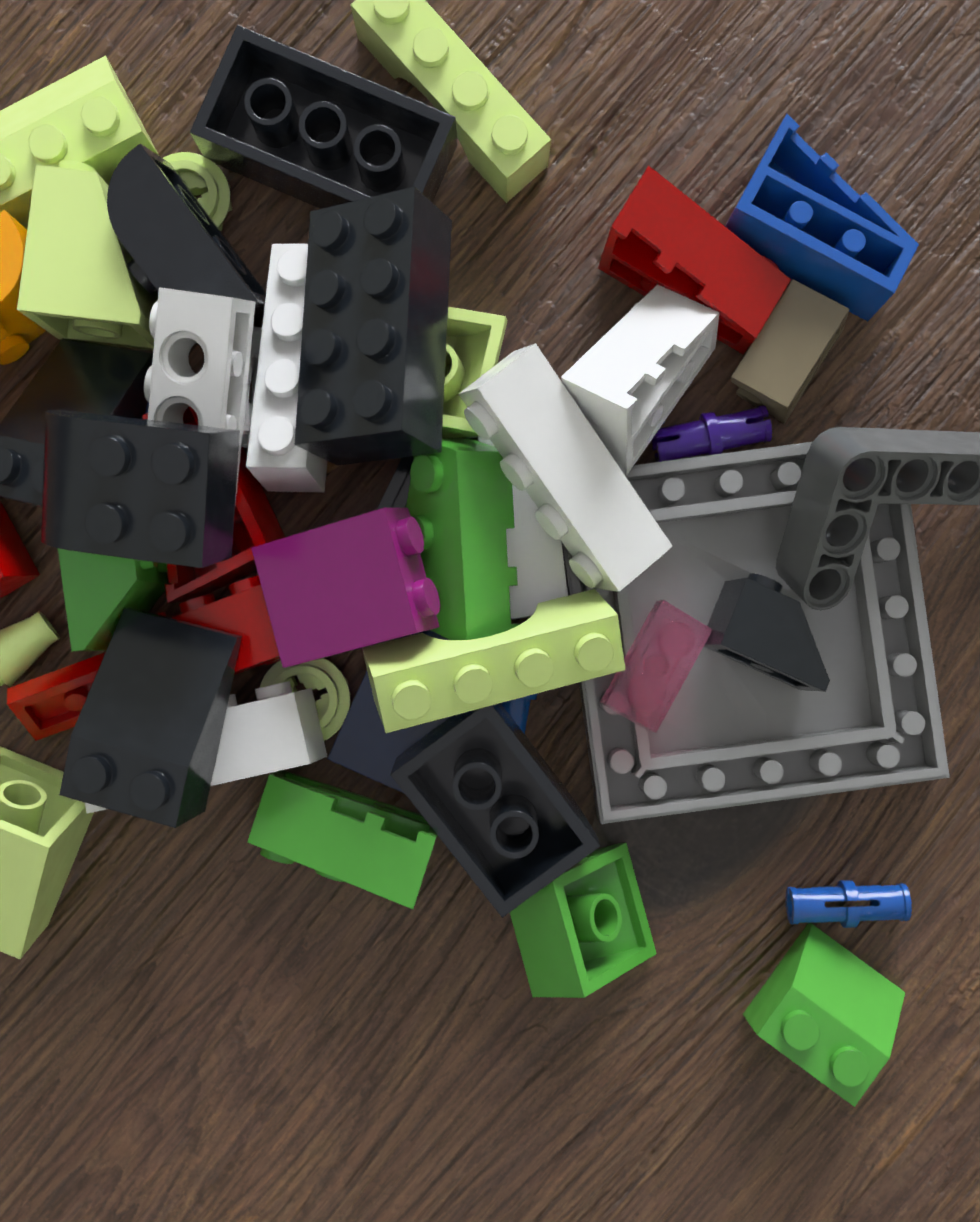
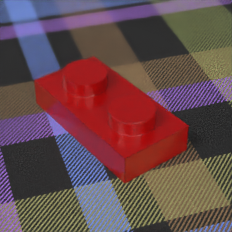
M106 652L7 688V706L35 741L75 727Z

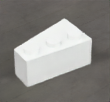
M658 284L641 301L637 302L615 326L561 377L562 383L626 476L716 347L719 312Z

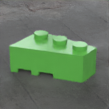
M442 438L441 453L414 456L410 471L411 479L406 508L409 509L410 517H414L421 528L424 538V550L420 554L426 577L430 578L435 584L440 599V611L437 614L439 627L430 630L449 640L484 638L508 631L520 625L511 624L509 586H518L517 567H508L506 529L515 528L512 483L501 469L500 461L503 457L496 447L464 438Z
M280 770L272 772L268 776L247 843L260 847V855L272 861L284 864L297 862L314 869L317 874L325 878L349 883L414 909L437 834L419 813Z

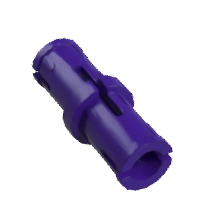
M761 405L754 409L716 416L714 412L700 414L701 417L697 421L660 428L651 440L653 451H658L654 455L656 462L703 454L707 456L722 454L723 450L759 442H770L772 440L771 420L763 421V417H768L769 415L766 406Z

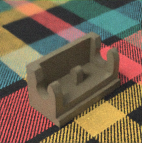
M792 279L759 335L731 376V382L739 387L736 394L755 407L766 406L770 415L785 424L843 332L849 308Z

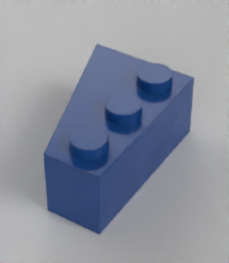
M786 113L725 227L760 255L772 260L791 281L794 279L849 308V312L868 322L895 293L919 244L867 192L861 196L856 193L835 172L839 164L828 153L820 157L796 133L800 126Z

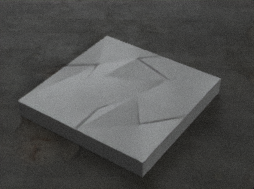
M812 442L647 463L632 467L626 478L673 547L625 588L617 592L596 589L594 587L589 588L582 583L572 571L569 565L572 555L562 543L568 595L595 589L618 614L626 669L579 682L596 815L600 824L950 778L911 504H878L851 589L838 605L820 611L809 607L786 584L776 570V559L806 456ZM750 573L763 575L779 582L783 586L782 594L800 602L830 679L826 692L796 689L700 645L725 581L748 578Z

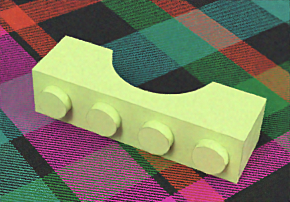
M355 0L350 4L357 37L394 79L399 77L407 80L436 109L456 117L457 138L469 162L506 203L548 167L551 146L550 137L426 0Z
M595 589L538 603L535 612L529 619L508 631L471 640H442L418 633L362 648L374 702L385 733L626 670L618 614Z

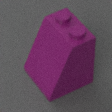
M381 508L251 548L283 668L439 627L437 614L440 611L438 591L433 581L426 577L420 554L424 550L423 534L416 519L410 517L408 508Z

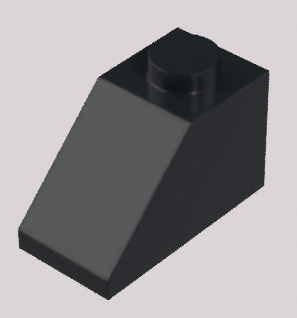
M750 573L748 578L725 581L700 645L796 689L826 692L830 679L800 602L782 594L783 586L779 582L763 575Z

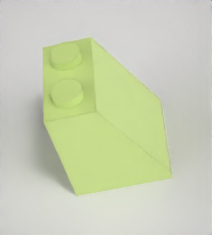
M64 160L59 162L58 167L36 165L17 310L59 340L64 338L94 344L153 351L154 338L150 333L149 318L154 303L158 301L157 293L155 291L150 294L146 291L127 266V263L133 258L122 245L112 228L107 208L109 186L93 167L81 162Z
M0 746V952L21 959L49 925L94 812L87 814L84 802L59 795L63 771Z

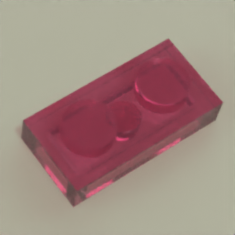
M665 600L656 601L624 658L626 670L615 674L600 703L649 732L657 733L713 629Z

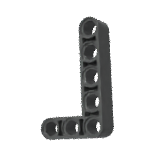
M835 427L820 433L812 442L806 456L776 559L778 575L812 609L820 611L830 609L838 605L851 589L879 503L980 505V432Z

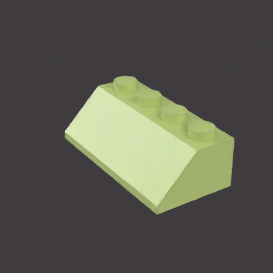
M106 56L0 111V212L6 210L26 229L28 228L36 165L58 167L59 162L64 160L81 162L93 167L109 186L113 172L119 162L137 145L142 144L159 156Z

